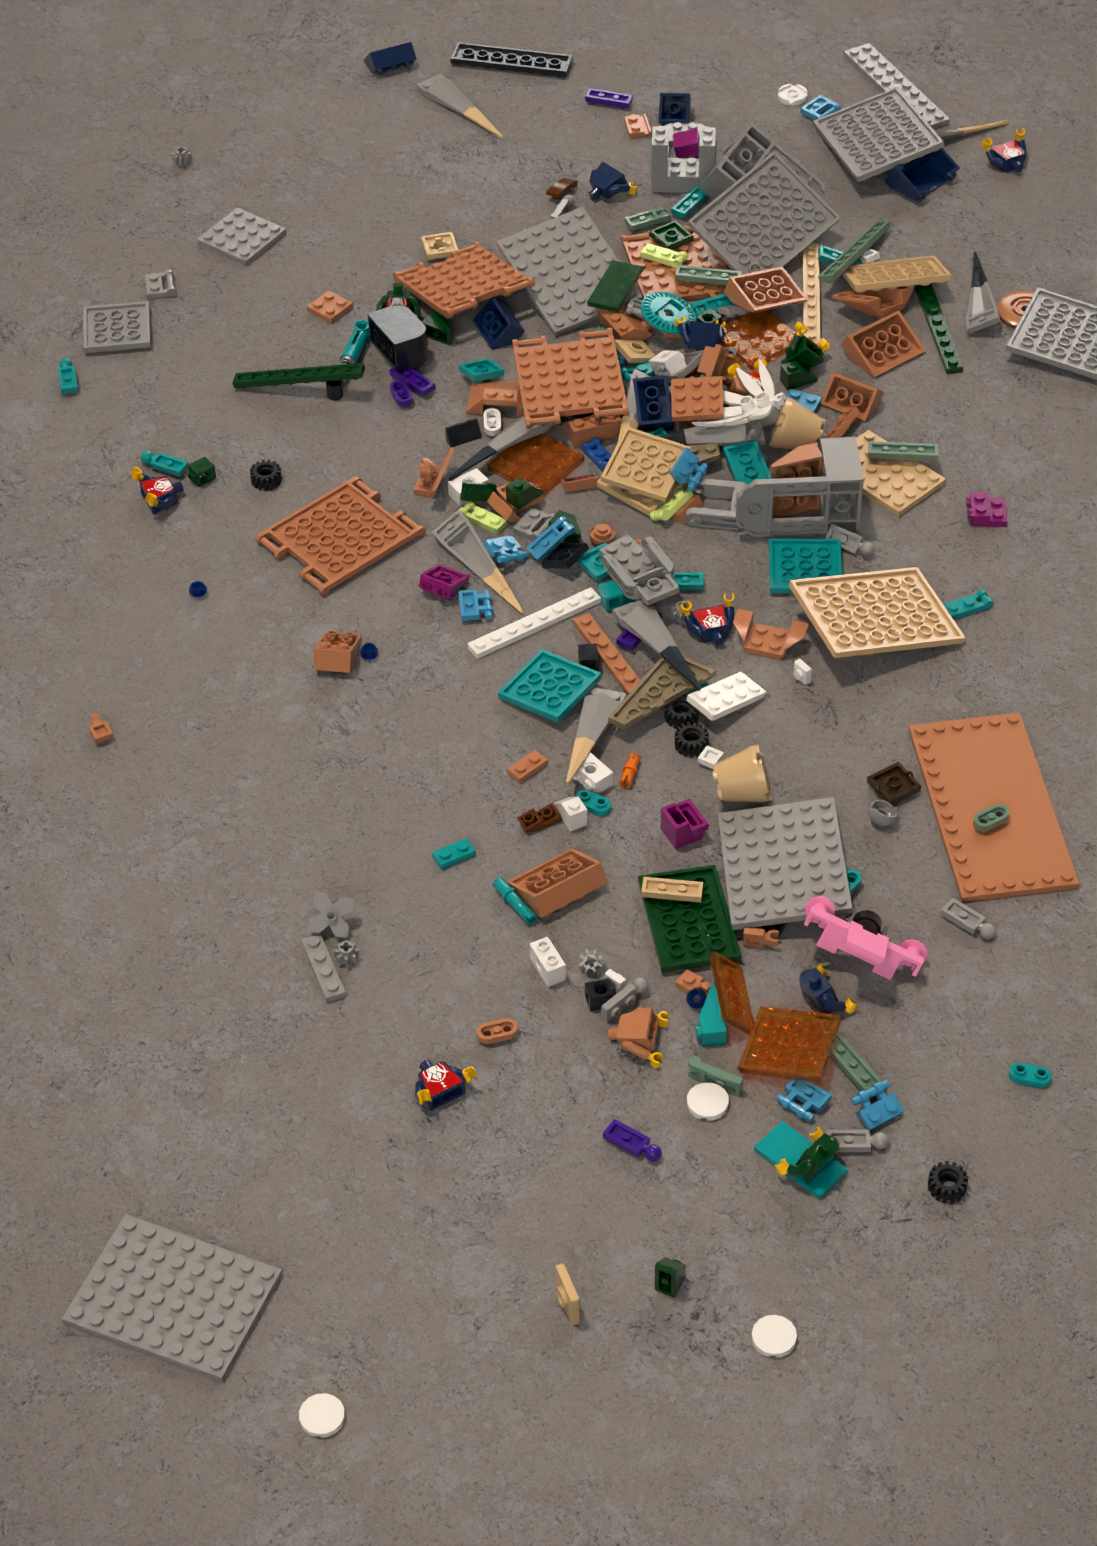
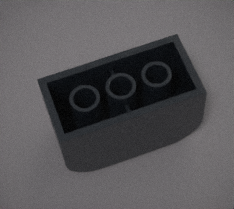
M397 305L367 314L371 343L396 368L398 373L407 370L409 367L414 368L423 365L428 361L426 325L409 308Z

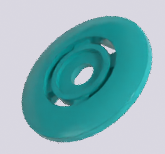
M653 292L645 296L641 303V313L645 320L651 326L664 333L680 335L678 327L674 324L676 316L679 321H681L682 316H685V324L687 321H696V314L691 305L681 297L671 293ZM664 311L671 312L673 316H667Z

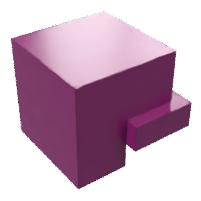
M698 128L673 133L676 158L698 159L700 140Z
M690 798L661 808L660 829L675 849L703 839V831L709 829L708 822Z

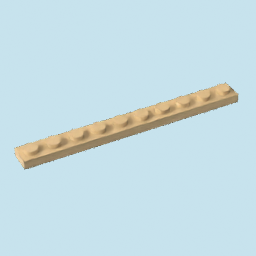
M812 243L803 251V293L808 299L807 302H803V324L807 326V332L803 336H806L818 345L820 340L819 243Z

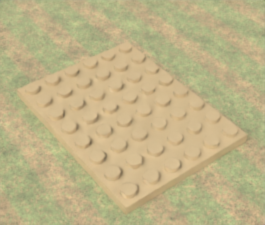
M918 567L790 580L788 585L834 658L961 644L965 641V636Z

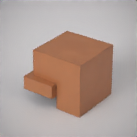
M716 344L715 348L705 346L697 372L706 377L722 376L723 382L732 384L733 376L728 373V368L735 363L739 364L741 358L734 354H729L730 350L722 345Z

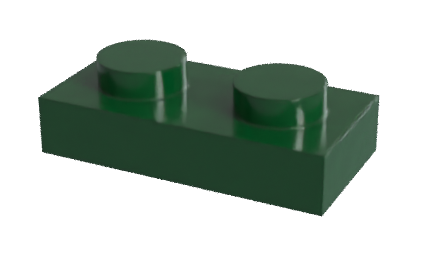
M462 482L460 500L487 502L491 493H496V484Z

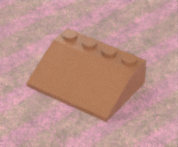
M783 266L729 277L724 293L732 303L753 313L803 303L808 300Z
M899 310L848 335L841 344L849 358L873 378L926 351Z
M811 443L798 446L771 465L770 479L822 477L823 455L817 444ZM820 495L773 497L772 519L817 510L820 506Z
M571 848L506 883L516 890V894L534 914L542 918L550 916L557 909L567 907L574 900L582 899L591 891L599 890L601 886L607 884V880L600 861Z

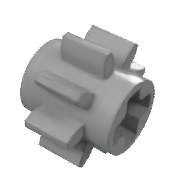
M178 147L175 149V153H172V159L179 166H186L189 160H192L189 149L185 147Z
M680 601L676 603V607L671 608V614L673 615V620L684 624L685 614L680 612L679 606L683 603V607L688 608L686 601Z
M346 940L337 944L338 949L334 950V956L337 958L338 964L342 963L348 966L357 962L356 957H359L360 953L359 949L356 948V943Z
M586 947V953L579 954V957L583 959L579 962V966L584 965L585 972L588 969H592L595 973L596 966L602 967L603 965L599 961L603 954L598 955L596 947L594 950H589ZM588 956L592 959L595 958L594 963L591 964L590 961H587Z

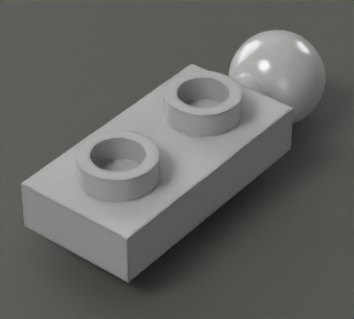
M565 195L560 204H557L555 212L550 216V220L568 213L569 207H572L575 203V198L572 195Z
M738 305L718 307V314H725V317H735V314L746 316L748 312H751Z
M833 523L825 538L840 539L841 547L855 554H858L859 550H861L864 556H870L875 551V547L871 542L863 543L865 537Z
M954 898L941 909L943 917L973 935L979 930L980 935L984 939H992L996 934L994 925L990 923L985 924L986 918Z
M644 978L635 979L633 984H628L601 1006V1019L608 1023L613 1018H617L624 1009L631 1007L636 1001V994H643L648 990L647 980Z
M826 1130V1134L838 1139L840 1143L839 1152H870L871 1145L877 1149H885L889 1144V1137L883 1132H878L870 1137L869 1130Z

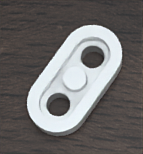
M494 408L487 409L483 414L484 432L489 436H496L501 433L500 411Z

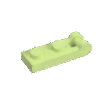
M647 243L640 252V257L677 268V265H683V262L687 260L688 254L684 251L679 253Z
M682 488L676 490L674 495L667 499L666 502H663V505L658 510H653L650 513L651 520H668L694 495L693 492H690L688 489L683 490Z
M467 501L464 507L459 509L470 523L497 535L507 526V521L503 517L476 506L472 501Z

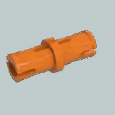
M634 753L629 754L627 764L622 769L623 775L619 782L622 788H624L627 782L626 789H629L633 778L637 775V766L641 759L637 753L634 759Z

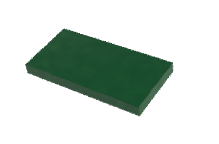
M613 260L588 299L587 305L619 312L642 274L643 266Z

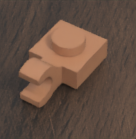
M97 713L89 715L91 719L89 731L95 744L114 738L107 721L101 722Z
M744 927L743 946L763 948V945L776 947L778 939L772 938H778L779 931L770 930L764 933L765 929Z
M688 969L675 981L676 988L691 996L696 992L705 999L711 988V984L704 982L703 977Z

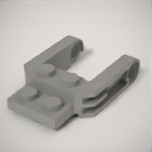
M701 478L699 485L703 486L704 489L699 490L695 488L693 494L706 496V498L732 500L730 511L692 507L686 511L685 522L695 527L726 530L741 529L736 525L735 521L736 494L745 488L747 484L737 481ZM690 515H696L699 518L692 519Z
M651 536L641 540V545L645 554L656 568L635 576L633 579H631L621 564L611 554L608 553L601 556L605 570L627 598L642 599L649 606L680 593L679 586L674 581V564Z

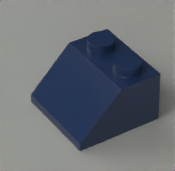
M660 93L658 123H689L691 94Z

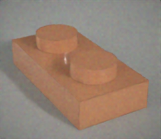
M534 750L507 768V774L521 784L546 767L548 759Z

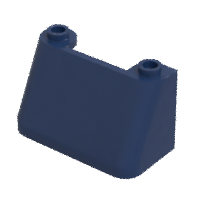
M941 148L938 151L916 158L904 166L898 164L884 182L888 187L914 201L919 200L920 202L929 192L948 180L952 181L957 176L956 173L960 167Z

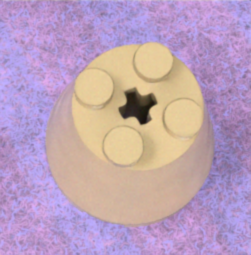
M786 397L784 400L785 405L781 406L769 445L774 448L794 450L798 446L811 443L818 444L816 441L820 440L823 430L821 429H823L826 419L821 418L796 400Z
M760 744L750 746L713 766L715 783L719 782L717 792L720 801L763 803L772 801L768 773L763 753H760Z

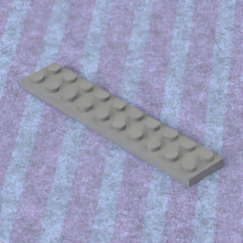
M870 43L844 51V57L879 91L883 93L898 87L933 129L950 123V118Z

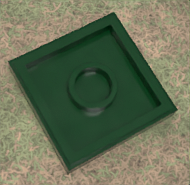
M676 220L649 231V236L662 248L670 250L694 241V236Z

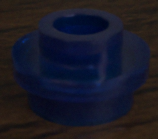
M195 581L190 585L189 594L192 597L199 598L207 593V587L201 581Z
M373 643L364 644L360 650L361 657L366 660H372L379 654L378 648Z
M696 988L689 991L686 1000L691 1008L700 1009L703 1007L707 995L703 990ZM699 996L701 1000L694 1002V997Z

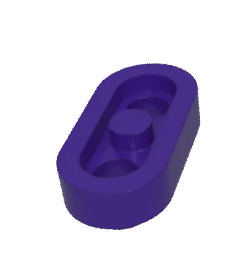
M394 381L390 384V393L399 406L408 407L413 403V395L405 382Z

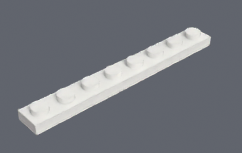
M590 587L469 642L468 649L479 659L600 604L601 597Z

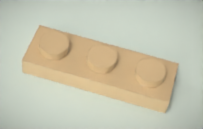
M643 877L641 897L701 903L703 882Z

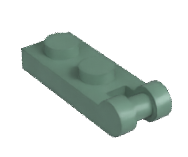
M664 207L625 217V224L631 231L662 222L667 224L671 221V216Z
M697 1056L689 1058L688 1076L704 1083H714L720 1085L728 1093L738 1097L743 1091L742 1077L721 1070L716 1066L703 1063Z

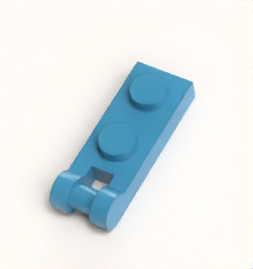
M561 516L526 548L540 562L567 536L573 534L576 528L568 523V519L565 516ZM560 527H563L564 529L561 532H559L558 529Z

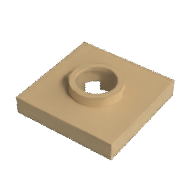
M452 232L421 237L427 260L451 257V251L459 252Z
M614 340L616 349L629 363H644L656 356L642 340Z
M562 1263L555 1266L556 1294L561 1307L565 1309L573 1326L580 1322V1301L566 1267Z

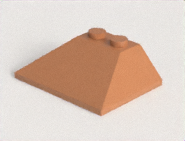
M913 287L882 288L881 291L866 290L864 293H857L850 289L832 295V297L865 314L882 319L886 315L904 309L913 292Z
M472 380L466 414L483 415L485 405L516 406L517 417L524 416V413H522L519 381L483 380L481 383H476Z

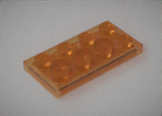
M714 952L709 955L710 967L715 980L714 985L717 990V1000L720 1004L721 1018L725 1023H729L739 1031L752 1035L756 1032L742 967Z

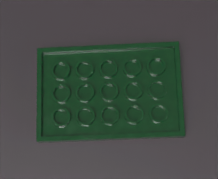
M716 865L638 876L640 892L642 891L643 877L703 882L701 903L642 897L661 973L741 961V953L735 932L732 930L731 918Z

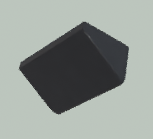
M473 418L445 427L446 441L449 446L455 447L480 439L481 431L478 419Z

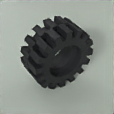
M262 460V463L258 461L256 465L253 464L250 468L252 486L254 485V488L258 487V490L264 488V491H267V488H270V490H273V487L277 488L282 481L279 464H276L275 461L271 463V460H267V462Z
M686 695L677 698L665 706L664 718L666 723L669 722L670 727L674 725V728L677 729L678 726L681 728L682 724L687 726L689 722L690 725H693L695 722L697 723L698 710L686 701ZM683 710L687 713L680 714L676 713V711Z
M689 722L687 726L682 724L681 728L678 727L677 731H675L674 746L676 751L678 750L680 755L683 753L685 757L687 755H690V758H693V755L699 757L705 747L709 746V733L707 729L703 728L701 724L697 726V723L690 725ZM694 738L697 739V741L689 742L686 741V739Z
M945 1161V1165L939 1162L938 1167L936 1165L932 1167V1170L929 1172L928 1191H931L930 1195L932 1197L936 1195L937 1201H940L942 1198L943 1203H947V1200H950V1203H954L955 1199L958 1202L961 1200V1197L965 1196L968 1176L966 1170L962 1171L963 1167L961 1165L956 1167L957 1163L953 1162L952 1165H949V1161ZM950 1178L956 1182V1185L945 1186L940 1183V1180Z

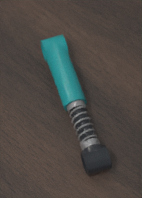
M358 320L354 323V331L340 357L339 365L357 363L366 342L370 341L368 321ZM346 380L326 381L327 397L330 400H339L343 397V388Z

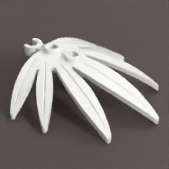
M759 360V373L764 391L748 374L737 367L736 371L743 385L755 399L751 396H743L723 390V403L736 407H723L724 420L692 422V424L705 427L735 426L762 419L770 415L773 406L785 405L784 400L786 396L784 393L775 395L771 376L763 362Z

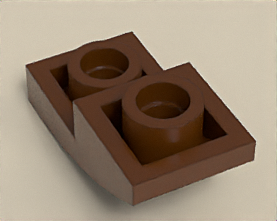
M567 178L558 180L546 191V195L552 196L553 199H561V197L568 195V191L571 188L577 187L578 181Z
M553 803L537 812L533 808L517 817L526 833L538 831L562 821V817Z

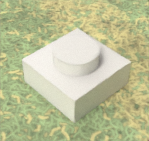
M869 248L859 258L863 263H872L879 259L880 255L878 251Z
M798 659L794 662L793 675L797 680L807 685L811 682L812 668L801 659Z
M706 746L698 757V763L713 769V766H716L724 758V752Z
M611 969L605 973L604 979L608 978L611 986H615L616 994L625 988L626 979L622 975Z

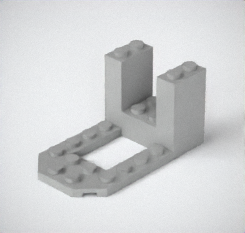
M675 122L665 126H653L651 192L689 193L699 185L704 177L715 167L716 128L706 127L701 123ZM698 128L700 135L699 159L669 158V146H674L673 133Z
M752 122L729 144L723 152L725 155L698 185L700 190L714 200L765 157L775 151L827 203L824 183Z
M856 437L820 438V452L823 455V477L757 479L752 481L736 494V525L741 529L747 530L748 534L752 537L827 534L832 523L851 532L859 533L863 474ZM820 495L819 508L821 516L772 519L773 497Z

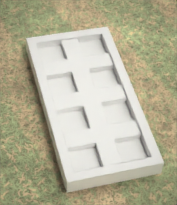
M739 672L704 687L700 691L688 694L686 701L711 721H714L765 698L766 691L745 674Z

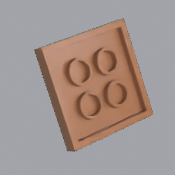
M722 376L671 379L672 422L724 419Z

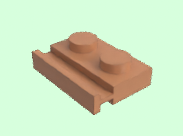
M639 114L624 116V123L630 139L645 137V135L650 137L652 135L646 114H643V116H639Z

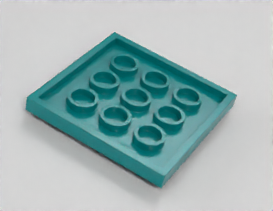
M769 538L770 593H793L788 586L790 580L842 575L840 539Z
M541 649L498 692V698L559 723L602 679V674Z

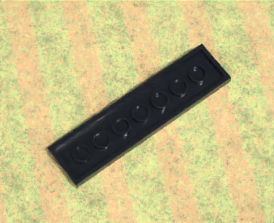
M457 42L450 58L451 64L555 75L558 77L567 76L573 61V55L463 42Z

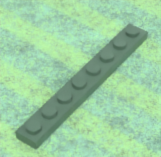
M876 221L818 276L819 282H826L828 284L835 282L868 248L872 247V244L886 233L891 227L890 221Z

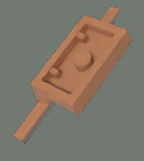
M450 447L445 454L439 469H437V474L434 475V478H431V483H425L424 478L419 476L413 489L414 495L425 496L430 499L434 497L454 453V448Z

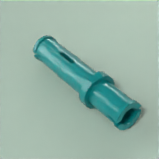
M502 877L496 878L492 886L502 895L501 898L507 901L528 925L533 924L538 916L534 914L516 894V890L510 887Z

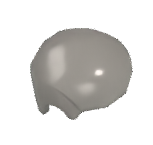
M876 800L869 807L870 818L879 826L893 824L899 813H897V807H893L885 800Z

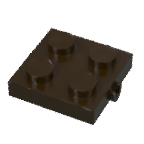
M899 762L867 777V783L883 800L891 805L921 791V785L914 778L912 771H907Z

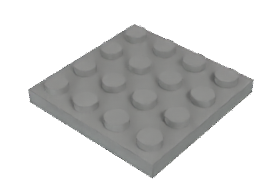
M237 207L197 239V244L247 266L286 235L287 232L286 228Z
M149 301L83 307L84 352L95 353L151 347Z

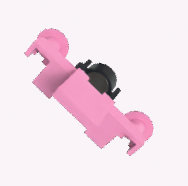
M816 896L806 903L805 914L807 917L804 925L808 926L812 921L819 924L818 927L823 928L816 946L833 954L836 953L837 949H840L874 965L872 972L891 980L899 964L910 966L911 970H913L912 975L916 977L922 964L927 959V949L918 940H906L900 946L890 942L889 938L886 937L888 927L884 926L881 932V918L873 911L862 910L856 913V915L853 911V914L846 916L842 920L834 916V905L826 897Z

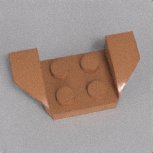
M737 609L733 621L737 632L743 640L745 653L781 660L786 654L787 649L805 638L809 623L795 620L792 621L790 630L754 623V612Z

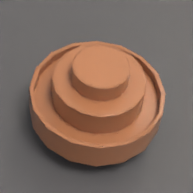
M429 457L422 458V464H419L420 478H424L425 483H431V478H434V475L437 474V465L433 464V461H429Z
M597 524L590 529V541L595 545L610 544L615 541V529L608 524Z

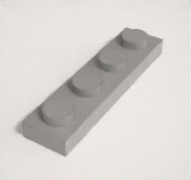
M321 934L302 938V946L326 1003L346 997L345 990Z

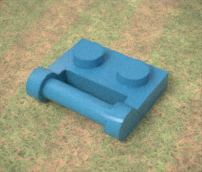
M819 95L801 107L800 113L816 120L841 110L839 104ZM830 108L828 111H826L825 113H823L822 115H820V113H822V112L825 111L826 109Z

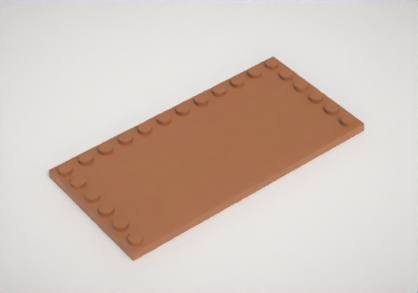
M1020 712L909 725V735L962 903L1079 888L1075 869ZM1002 804L1009 809L1008 821L989 831H979L973 825L974 816L993 805Z

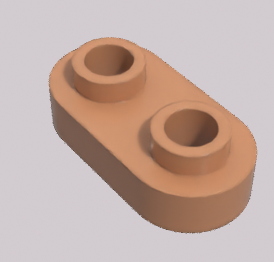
M510 1018L483 1023L477 1028V1039L483 1044L513 1039L518 1033V1025L516 1021Z

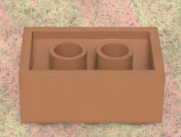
M622 305L619 312L597 308L599 323L614 330V340L643 341L652 336V333L641 324V321L634 314H626L627 306Z
M833 372L820 404L843 413L856 406L860 411L856 418L867 421L878 408L884 392Z
M594 415L567 421L562 424V427L573 447H578L585 442L590 443L595 438L602 441L618 437L622 419L619 415L600 417V419L595 420Z

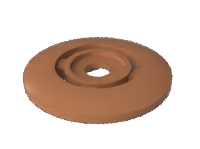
M1016 291L1002 297L998 303L1000 318L1006 324L1016 328L1024 314L1022 308L1029 305L1035 292Z

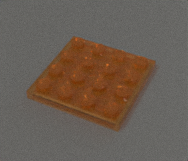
M767 310L755 313L748 312L725 324L723 328L724 339L720 345L728 348H737V357L741 358L740 361L753 370L755 369L754 363L758 359H765L766 362H769L783 355L785 348L789 346L796 333Z
M539 434L505 449L488 464V470L510 482L518 477L530 481L544 491V494H542L544 497L561 482V479H564L584 461V455L543 434Z
M760 1006L738 1067L739 1072L821 1083L841 1023L840 1015Z

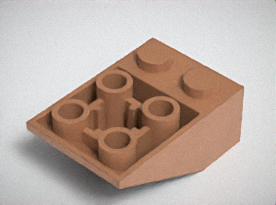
M337 631L325 632L314 648V670L350 673L354 668L361 635H356L353 632L338 634Z

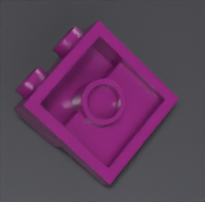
M970 492V497H966V507H969L967 518L971 519V526L1007 527L1004 497H988V492Z
M438 564L421 574L419 587L425 592L437 594L440 598L451 599L459 594L458 591L461 586L469 582V575Z

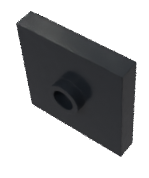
M560 543L541 562L542 568L569 569L589 547L587 543Z

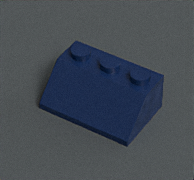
M412 42L370 52L364 59V63L371 73L377 72V74H382L387 69L393 71L399 69V66L402 65L405 67L411 66L417 58Z
M495 296L490 298L473 319L489 347L493 350L512 345V340H518L525 332L507 303Z
M667 375L634 378L633 386L639 427L651 431L663 428L665 431L673 430Z

